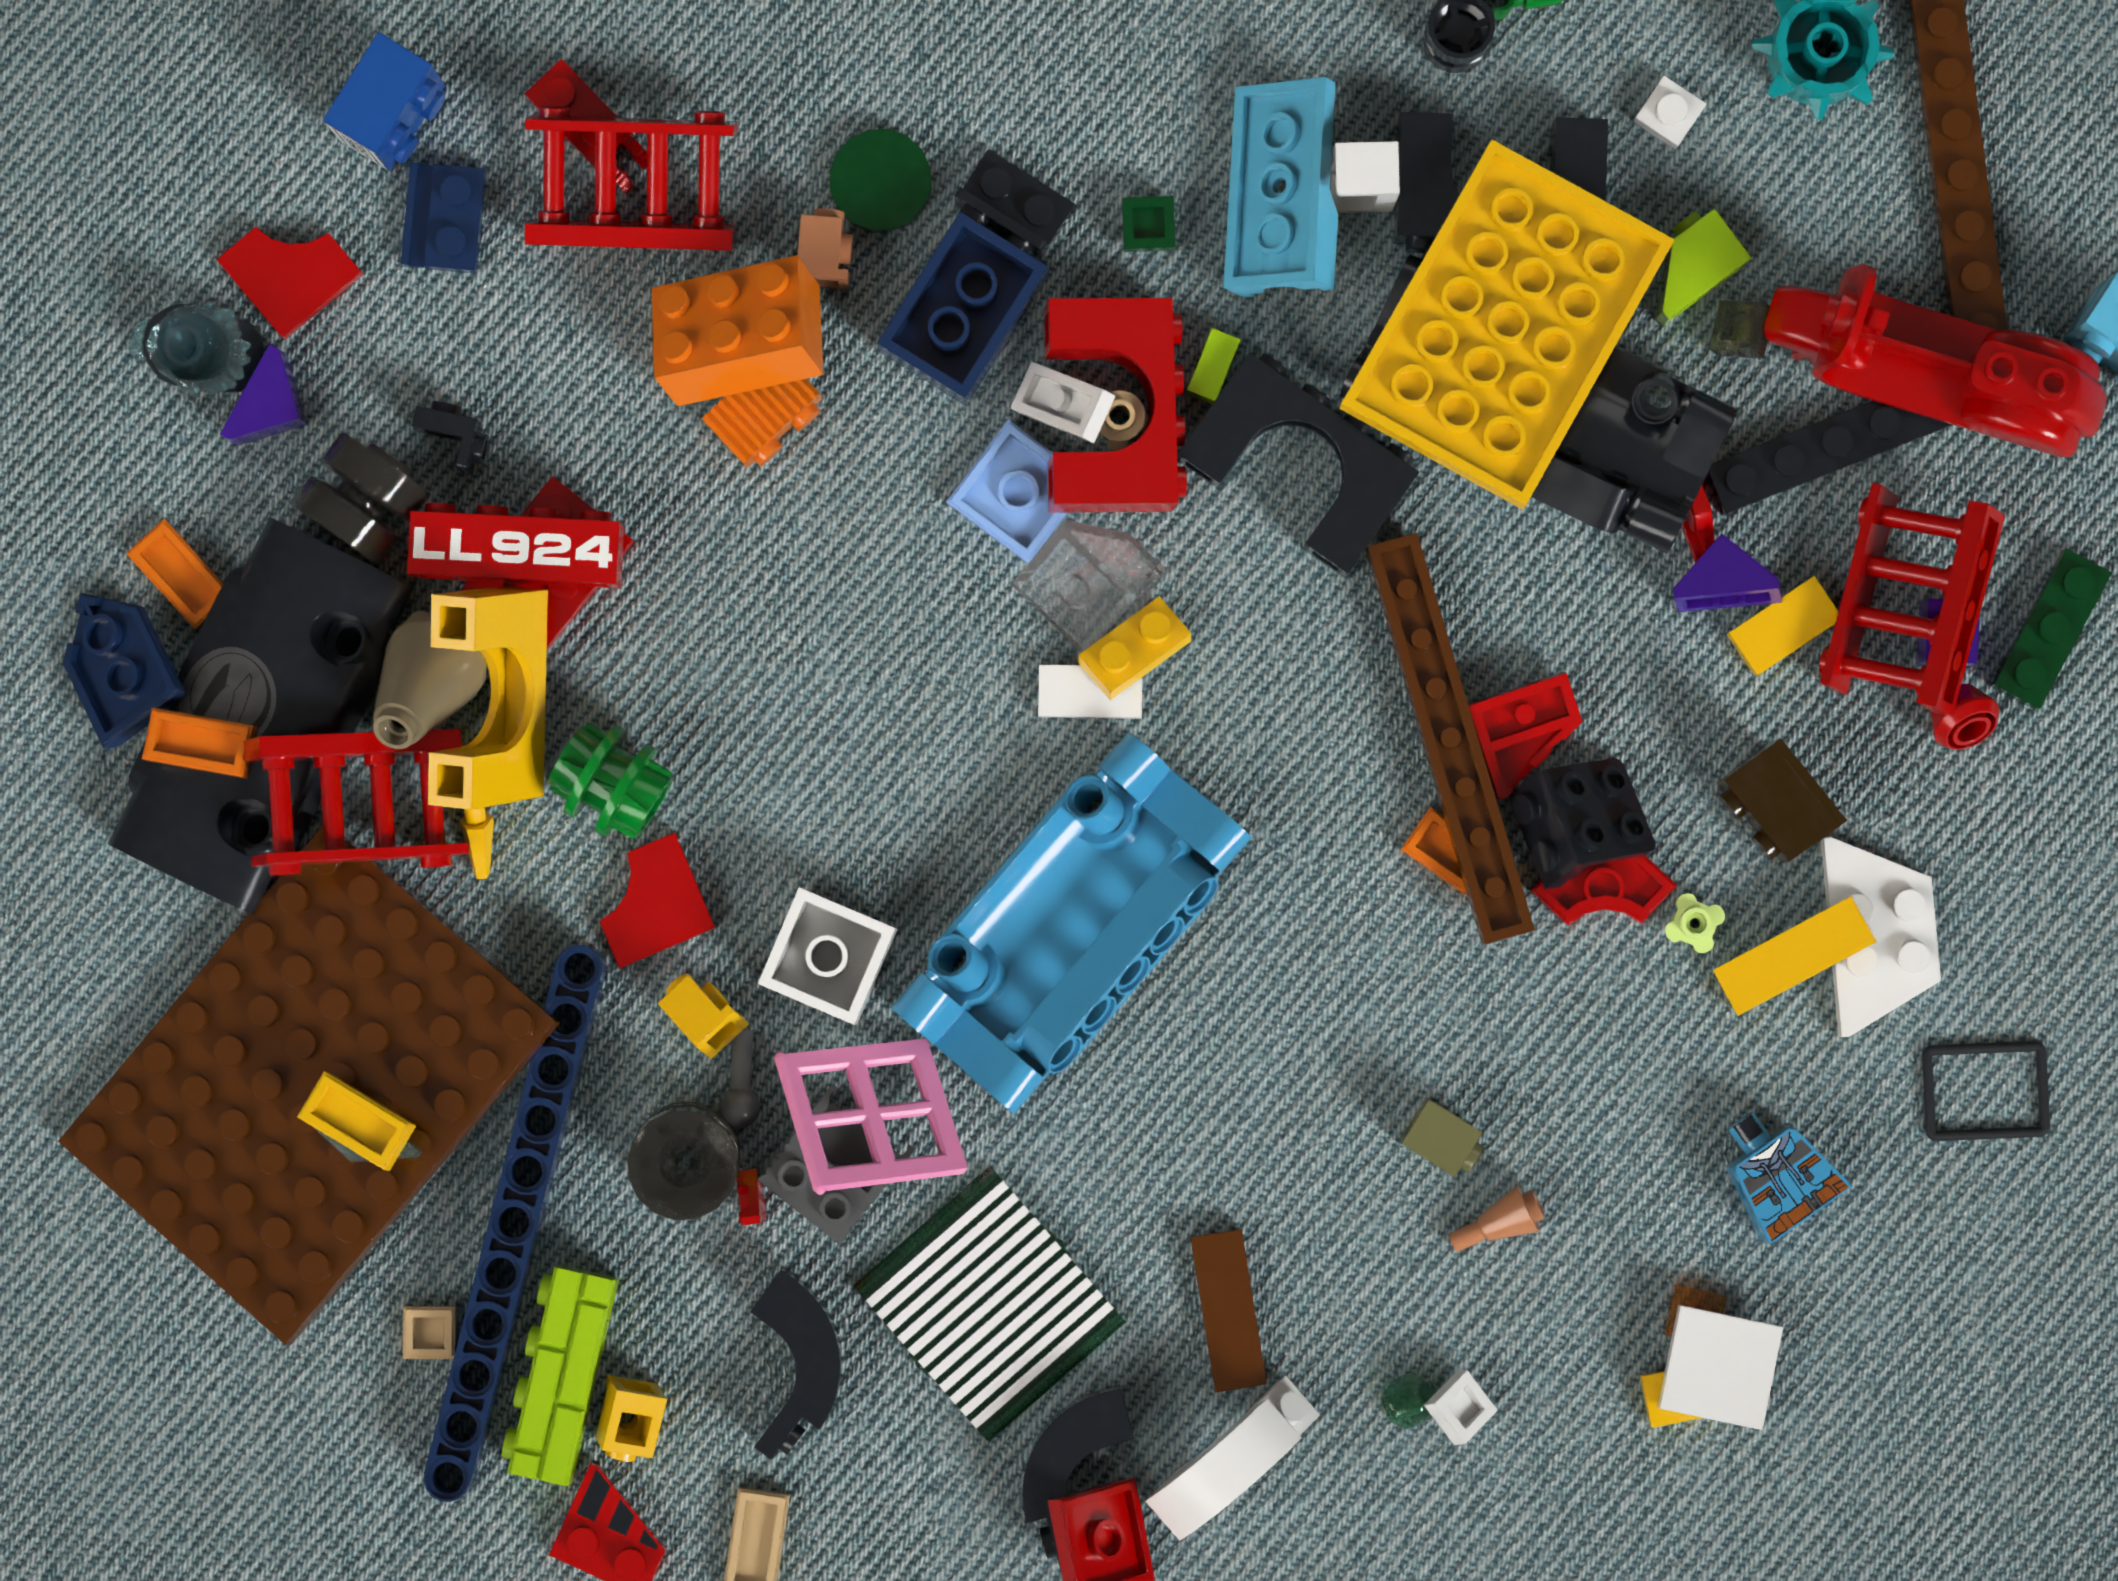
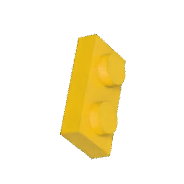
M1159 596L1078 655V663L1107 698L1112 700L1190 643L1192 633Z

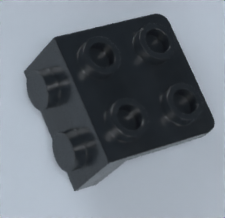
M1617 758L1540 770L1508 796L1513 808L1514 817L1520 826L1530 851L1533 865L1538 871L1545 890L1562 887L1590 865L1646 856L1656 847L1654 837L1626 768Z

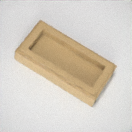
M738 1487L724 1581H778L791 1494Z

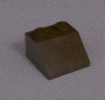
M1781 738L1764 744L1717 782L1724 791L1718 796L1722 804L1735 819L1739 820L1743 816L1756 831L1751 836L1753 842L1770 861L1777 857L1781 863L1790 862L1847 821Z

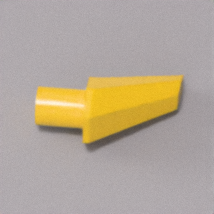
M485 807L474 810L464 809L465 816L460 819V825L465 843H469V857L474 875L477 880L487 879L491 866L494 819L485 810Z

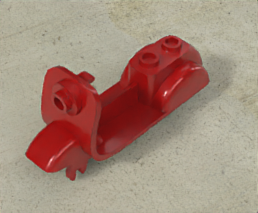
M1863 263L1844 271L1837 294L1799 286H1780L1773 295L1764 323L1763 333L1765 338L1776 345L1793 350L1791 357L1797 361L1803 359L1810 360V363L1814 365L1813 376L1829 386L2057 457H2071L2074 455L2080 438H2090L2096 435L2100 428L2107 405V396L2104 388L2098 382L2100 377L2098 363L2089 354L2063 341L2025 331L1993 329L1874 292L1877 279L1876 269Z

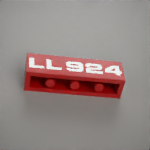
M425 503V511H410L407 574L413 578L621 589L625 526L620 521H612L611 512L581 511V519L560 518V510L529 508V517L508 516L507 507L479 505L477 506V514L456 513L457 505L447 503Z

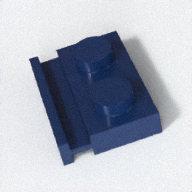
M410 162L401 265L403 267L478 274L487 171L484 168L438 164L423 165Z

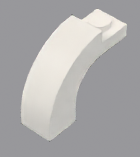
M1283 1377L1223 1435L1192 1460L1177 1469L1145 1502L1178 1540H1182L1213 1518L1263 1476L1302 1438L1300 1435L1320 1414L1288 1377Z

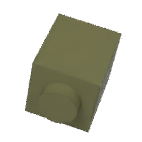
M1426 1098L1398 1141L1401 1145L1454 1177L1460 1169L1468 1173L1484 1148L1483 1145L1477 1142L1483 1132Z

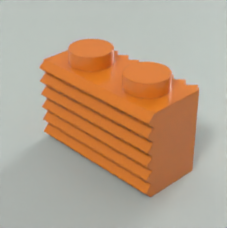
M807 379L725 396L702 417V420L746 468L754 462L762 467L781 450L783 445L778 440L791 427H794L799 432L819 415L821 410L816 404L822 400L819 391Z

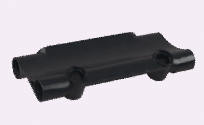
M1411 254L1406 259L1364 349L1356 358L1344 381L1339 397L1345 398L1423 261L1422 259ZM1615 346L1531 497L1592 527L1609 533H1616L1620 530L1668 554L1739 409L1682 383L1680 378L1673 372ZM1653 385L1665 388L1671 398L1670 405L1666 408L1652 406L1646 399V388Z

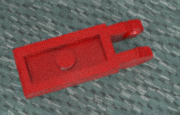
M562 59L524 93L526 98L537 109L540 106L570 107V116L618 118ZM564 131V137L595 168V132ZM616 132V153L624 147L632 155V159L642 169L647 170V151L633 138L634 134ZM616 166V185L627 195L635 186L632 184V179L621 168Z

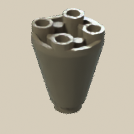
M425 611L412 613L407 621L398 625L387 643L373 716V731L377 739L393 749L407 748L418 742L477 695L487 676V663L481 652L431 647V614Z

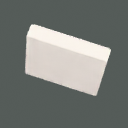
M1678 1305L1658 1408L1763 1430L1783 1327Z

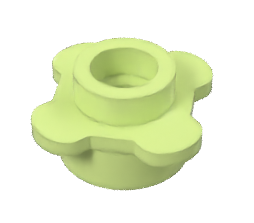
M1682 894L1675 902L1677 910L1673 915L1672 921L1665 926V935L1672 942L1682 941L1692 945L1696 952L1706 953L1714 946L1712 937L1717 925L1724 922L1725 913L1719 905L1707 906L1698 902L1693 894ZM1696 918L1699 920L1698 928L1690 926L1691 919Z

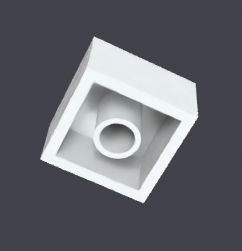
M799 887L758 984L853 1025H857L898 929Z

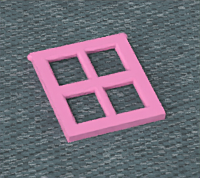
M926 1038L788 1054L783 1052L776 1053L774 1061L813 1191L818 1195L831 1190L964 1174L968 1169ZM911 1063L922 1101L879 1106L867 1067ZM845 1070L856 1109L813 1113L801 1075ZM927 1115L939 1154L895 1159L884 1120ZM861 1123L873 1162L829 1167L817 1128Z

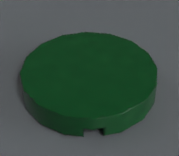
M890 129L867 130L850 138L836 153L829 171L830 193L837 209L845 213L844 217L853 226L871 233H886V231H894L910 225L925 210L932 191L931 169L922 149L908 136Z

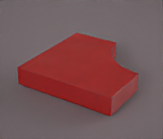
M254 227L216 259L284 340L364 275L329 233L312 242L288 244L271 239L260 229Z
M675 832L627 852L631 871L627 893L616 910L599 921L619 969L716 929Z
M1646 856L1590 865L1562 887L1545 890L1541 879H1539L1529 891L1566 926H1569L1584 914L1600 910L1623 913L1641 924L1677 885Z

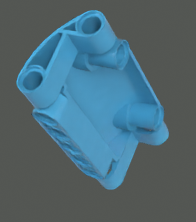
M1130 732L1126 733L1098 766L1099 770L1095 774L1092 773L1091 775L1079 777L1070 784L1066 792L955 921L933 943L929 950L928 969L916 977L891 1007L903 1020L934 1044L1013 1114L1019 1110L1049 1073L1056 1074L1063 1071L1078 1057L1210 903L1218 888L1217 878L1252 838L1239 824L1171 770L1155 752ZM1103 798L1100 807L1096 811L1088 813L1091 803ZM967 955L964 965L959 970L952 972L956 960Z

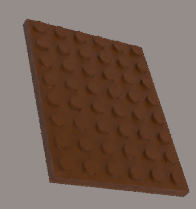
M323 826L302 851L324 850ZM345 837V849H358L356 845ZM374 861L301 864L302 874L280 876L262 897L255 913H249L58 1141L284 1345H291L560 1024L557 1019ZM324 1071L333 1074L417 1125L390 1171L383 1170L297 1117Z

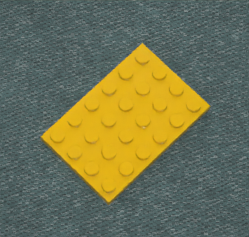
M1491 139L1339 409L1524 510L1675 239Z

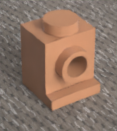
M819 208L814 210L813 215L801 214L797 255L818 282L820 288L850 290L851 279L848 269L841 268L842 264L851 265L853 234L845 233V213L836 209Z

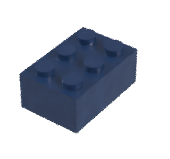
M959 212L878 340L879 353L967 406L1047 280L1048 266Z

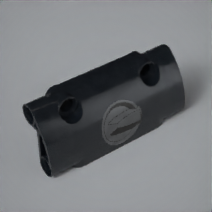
M269 517L245 567L241 566L234 569L225 579L178 674V678L185 690L184 699L169 709V711L253 725L258 727L256 737L355 733L380 682L386 647L391 638L387 634L390 628L395 630L415 587ZM144 742L129 774L128 785L132 795L108 844L175 879L241 910L254 914L273 877L269 875V866L251 867V856L273 853L268 771H263L262 761L251 762L248 779L143 760ZM313 759L294 760L295 769H290L295 852L298 851L302 838L321 802L319 769L314 768Z

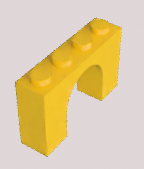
M499 586L431 594V647L480 651L489 670L491 696L485 722L478 735L469 744L463 747L429 752L428 805L474 810L544 796L548 590Z

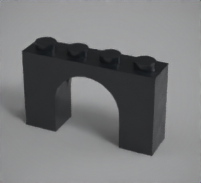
M1401 112L1397 121L1400 194L1394 208L1393 244H1405V251L1428 252L1460 196L1454 185L1451 172L1453 114ZM1556 117L1551 126L1550 171L1606 201L1608 119Z
M1249 352L1178 452L1177 461L1219 489L1252 442L1265 432L1279 427L1295 426L1308 429L1320 435L1328 442L1337 455L1341 468V487L1336 501L1309 537L1303 550L1345 578L1419 474V471L1412 467L1415 459L1393 443H1389L1385 448L1369 437L1373 430L1363 421L1348 413L1342 418L1329 409L1327 405L1330 403V399L1315 387L1305 383L1301 389L1285 378L1288 370L1274 358L1263 353L1260 359H1258Z

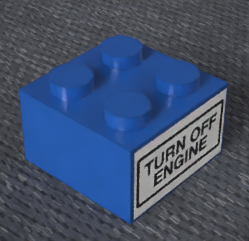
M378 32L323 121L342 143L392 172L397 162L404 164L412 155L418 143V138L414 135L426 118L431 121L441 109L446 97L442 93L445 84L432 64Z

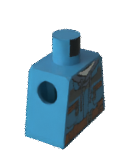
M1751 1112L1728 1128L1744 1154L1729 1163L1726 1168L1758 1236L1765 1243H1774L1852 1187L1791 1125H1784L1772 1134H1769L1756 1114Z

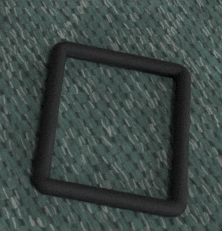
M2022 1041L1931 1045L1923 1050L1925 1128L1929 1139L1932 1141L2042 1137L2048 1134L2050 1130L2047 1057L2046 1048L2041 1042ZM2036 1051L2040 1127L1936 1131L1932 1056Z

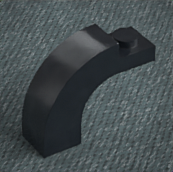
M785 1267L781 1269L750 1311V1313L776 1331L785 1340L792 1352L796 1366L795 1385L788 1402L754 1446V1448L770 1460L778 1449L788 1455L806 1429L798 1424L801 1418H804L818 1430L821 1428L836 1401L842 1377V1348L835 1322L829 1310L811 1287Z
M1120 1384L1088 1393L1066 1405L1045 1425L1030 1451L1023 1480V1510L1026 1523L1047 1518L1048 1526L1039 1528L1047 1559L1057 1556L1059 1563L1048 1500L1065 1496L1067 1482L1072 1471L1088 1454L1107 1446L1134 1439Z

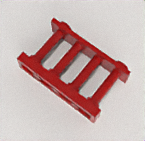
M540 106L538 107V115H530L525 119V130H544L543 210L538 211V219L531 218L525 223V245L732 251L736 246V225L724 224V216L719 215L720 136H734L738 131V121H725V112L695 111L694 120L570 116V107ZM564 131L595 132V212H590V220H569V211H564ZM616 132L647 133V213L641 214V222L621 221V213L616 212ZM668 134L699 135L698 215H693V223H672V214H667Z
M1872 483L1869 496L1863 499L1859 508L1858 523L1860 531L1830 645L1823 650L1820 657V684L1836 693L1844 695L1848 693L1852 677L1916 690L1918 695L1916 703L1933 713L1953 717L2005 515L1988 503L1969 500L1966 514H1962L1960 518L1898 508L1896 506L1899 496L1881 484ZM1891 527L1955 539L1957 549L1953 564L1948 565L1944 569L1883 557ZM1877 578L1942 589L1944 599L1940 614L1930 619L1870 607ZM1864 628L1928 639L1931 649L1927 664L1923 665L1920 669L1857 657Z
M461 729L432 730L418 742L404 749H393L384 745L377 739L374 732L259 736L243 741L245 762L262 761L263 771H268L273 853L251 856V867L269 866L270 876L302 874L301 864L420 858L421 868L452 866L453 856L469 854V843L445 844L443 807L428 805L429 752L462 747ZM413 755L414 764H418L420 769L424 845L396 847L390 765L396 764L395 756ZM363 757L364 766L370 769L375 848L345 849L340 767H345V758ZM313 759V766L315 769H319L324 850L295 852L290 769H295L294 760Z

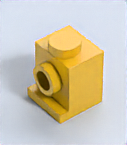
M683 974L676 978L668 986L666 996L658 1002V1005L694 1046L710 1059L717 1055L749 1025L747 1020L729 1005L730 1002L710 981L702 987L690 974Z
M607 1375L605 1383L607 1390L595 1435L598 1444L607 1456L616 1460L632 1462L636 1460V1456L653 1459L667 1397L658 1383ZM622 1412L634 1414L632 1421L625 1424L620 1423Z

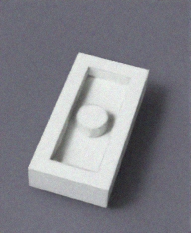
M1031 361L1010 409L1095 443L1115 399V395Z

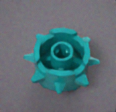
M1773 0L1780 22L1771 35L1752 40L1753 49L1767 54L1769 73L1774 79L1767 94L1771 98L1784 95L1796 102L1811 105L1814 119L1817 120L1823 119L1828 105L1844 100L1848 96L1865 105L1869 104L1873 97L1866 76L1875 66V63L1894 58L1893 49L1879 44L1877 25L1874 20L1871 22L1879 4L1875 0L1859 5L1855 4L1856 0H1802L1800 2L1795 0ZM1817 41L1826 43L1825 50H1832L1828 58L1818 55V52L1814 51L1813 47Z

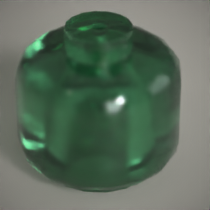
M1408 1372L1385 1384L1383 1387L1382 1403L1392 1423L1407 1430L1433 1418L1424 1404L1437 1390L1430 1380L1423 1382L1419 1374Z

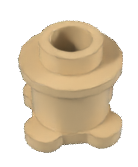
M1125 390L1109 392L1115 395V399L1099 432L1107 438L1108 447L1112 451L1127 447L1130 439L1145 431L1148 421V414L1144 411V406L1139 398ZM1115 410H1123L1128 414L1129 420L1123 425H1117L1111 421L1110 415Z

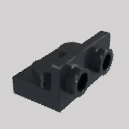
M989 149L964 187H960L954 195L955 204L961 207L959 212L984 227L987 225L991 226L1005 235L1003 239L1030 255L1032 252L1041 259L1075 208V203Z

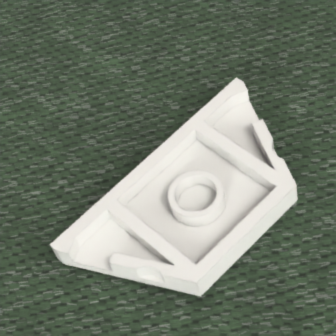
M1829 837L1821 839L1827 909L1853 896L1877 940L1873 945L1832 966L1838 1037H1850L1941 981L1932 877Z

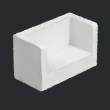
M1398 141L1335 143L1331 155L1330 191L1338 213L1393 211L1400 194Z

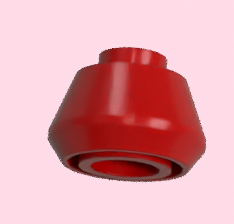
M1961 684L1953 717L1931 712L1934 739L1939 745L1954 750L1967 749L1981 743L1997 726L2000 713L1999 705L1993 698L1975 686Z

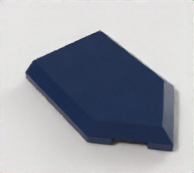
M80 593L76 613L80 614L73 644H67L63 665L102 747L110 749L124 744L147 727L152 708L169 710L182 701L185 690L143 606Z

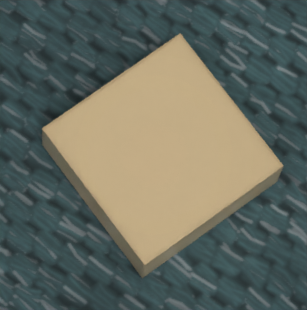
M404 1306L403 1359H454L457 1347L458 1306Z

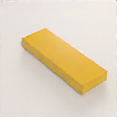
M1850 896L1717 967L1713 972L1737 1016L1873 945L1877 940L1853 896Z

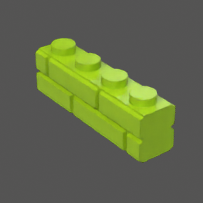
M565 1265L554 1266L552 1275L543 1274L537 1295V1304L545 1306L541 1326H531L525 1348V1355L533 1357L529 1377L520 1376L513 1401V1407L522 1408L517 1429L508 1427L502 1448L501 1458L510 1460L507 1473L562 1486H569L573 1483L619 1278Z

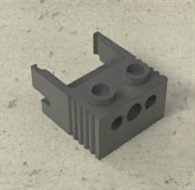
M834 1084L831 1085L812 1112L822 1113L843 1110L831 1100L832 1094L840 1089ZM862 1124L817 1128L829 1167L873 1162ZM796 1131L791 1136L790 1142L784 1145V1150L780 1151L778 1157L773 1159L772 1165L766 1168V1173L762 1174L758 1179L760 1183L839 1245L843 1243L847 1235L853 1230V1227L857 1225L859 1219L865 1215V1211L871 1207V1204L875 1202L889 1184L831 1190L818 1195L813 1191ZM909 1144L906 1153L902 1155L893 1149L895 1159L909 1158L915 1148Z

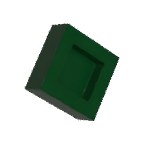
M1174 196L1122 198L1124 252L1175 251Z

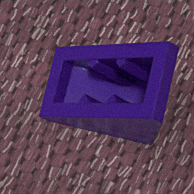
M269 344L220 433L222 437L237 446L308 425L288 356L272 344Z
M1723 534L1715 540L1673 588L1678 612L1782 603V593L1778 578Z

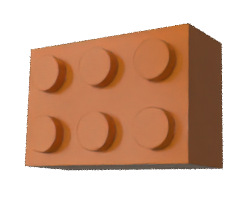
M798 255L652 287L654 378L677 406L824 375L820 286Z

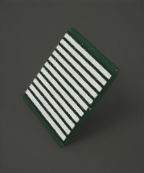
M991 1166L985 1169L853 1285L909 1350V1356L915 1361L916 1367L935 1380L988 1442L995 1438L1126 1323L1116 1309L1070 1258V1253L1064 1247L1063 1241L1060 1238H1056L1050 1230L1047 1231Z

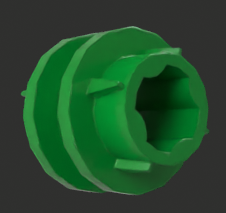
M587 722L585 726L582 725L575 732L558 758L549 776L548 783L551 784L549 789L567 800L563 813L572 818H575L585 805L600 813L594 830L598 834L606 837L614 828L626 836L635 839L636 835L639 836L645 830L663 802L673 781L670 778L672 772L654 761L658 749L648 743L636 756L623 750L621 745L627 731L620 726L614 725L606 733Z

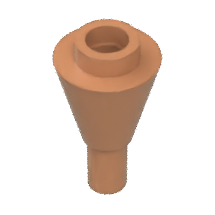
M1518 1184L1483 1212L1477 1221L1448 1233V1236L1455 1251L1459 1252L1486 1239L1491 1241L1541 1232L1538 1221L1544 1219L1545 1214L1535 1192L1530 1190L1524 1193Z

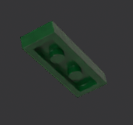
M2067 548L2062 550L1990 686L2034 710H2039L2112 572Z

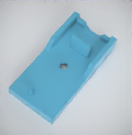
M1327 77L1235 87L1223 288L1239 296L1255 297V294L1264 293V289L1271 287H1293L1303 290L1318 288L1322 291L1334 290L1338 211L1330 191L1336 82ZM1285 180L1286 188L1278 193V185Z

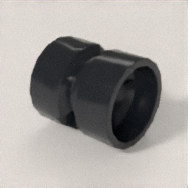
M1439 0L1431 10L1422 37L1424 52L1429 61L1438 69L1449 73L1467 72L1476 67L1485 57L1495 31L1494 14L1489 5L1484 0Z

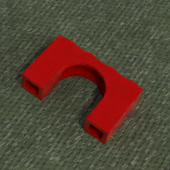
M1049 298L1043 309L1045 360H1104L1120 365L1138 380L1148 402V421L1145 431L1131 445L1111 452L1052 453L1047 461L1049 513L1172 512L1179 503V497H1186L1187 491L1186 467L1178 466L1177 446L1185 444L1184 415H1176V395L1183 394L1184 371L1183 365L1175 364L1174 344H1181L1182 316L1181 313H1173V298Z

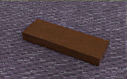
M1242 1229L1191 1236L1190 1241L1215 1393L1266 1385L1267 1381Z

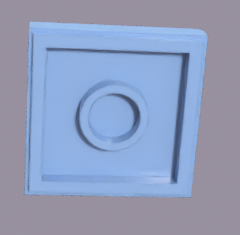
M1007 420L946 501L950 507L1028 565L1068 514L1049 513L1047 461L1053 452L1010 420Z

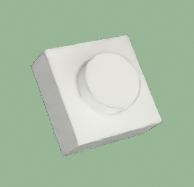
M1663 76L1633 122L1676 150L1706 106V103L1666 76Z
M1468 1370L1456 1371L1424 1404L1425 1408L1454 1445L1466 1444L1497 1412V1408Z

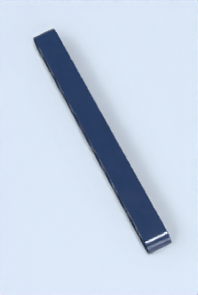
M574 945L566 948L559 955L555 964L544 1009L555 1018L561 1006L572 1004L581 1013V1025L579 1029L571 1034H565L556 1027L531 1057L424 1471V1484L427 1492L433 1498L442 1502H452L461 1498L473 1487L479 1471L606 978L607 964L604 956L597 949L590 946ZM584 953L593 960L595 971L589 981L579 984L570 977L568 964L575 955ZM553 1054L563 1057L569 1067L566 1079L560 1084L548 1082L542 1073V1065L545 1059ZM538 1105L550 1108L555 1115V1126L547 1135H540L534 1132L529 1123V1115ZM524 1156L534 1157L541 1164L542 1176L535 1185H526L517 1177L516 1166ZM510 1207H519L528 1215L529 1227L522 1236H514L504 1227L503 1216ZM496 1258L508 1259L515 1266L516 1278L510 1286H500L492 1280L490 1267ZM483 1309H492L501 1316L503 1328L498 1336L488 1337L478 1329L477 1317ZM479 1360L488 1367L490 1378L485 1387H473L465 1380L464 1368L468 1361ZM465 1411L475 1418L477 1426L473 1437L461 1438L453 1432L451 1418L455 1412ZM452 1462L458 1465L463 1473V1483L460 1488L448 1489L439 1482L438 1469L440 1464Z

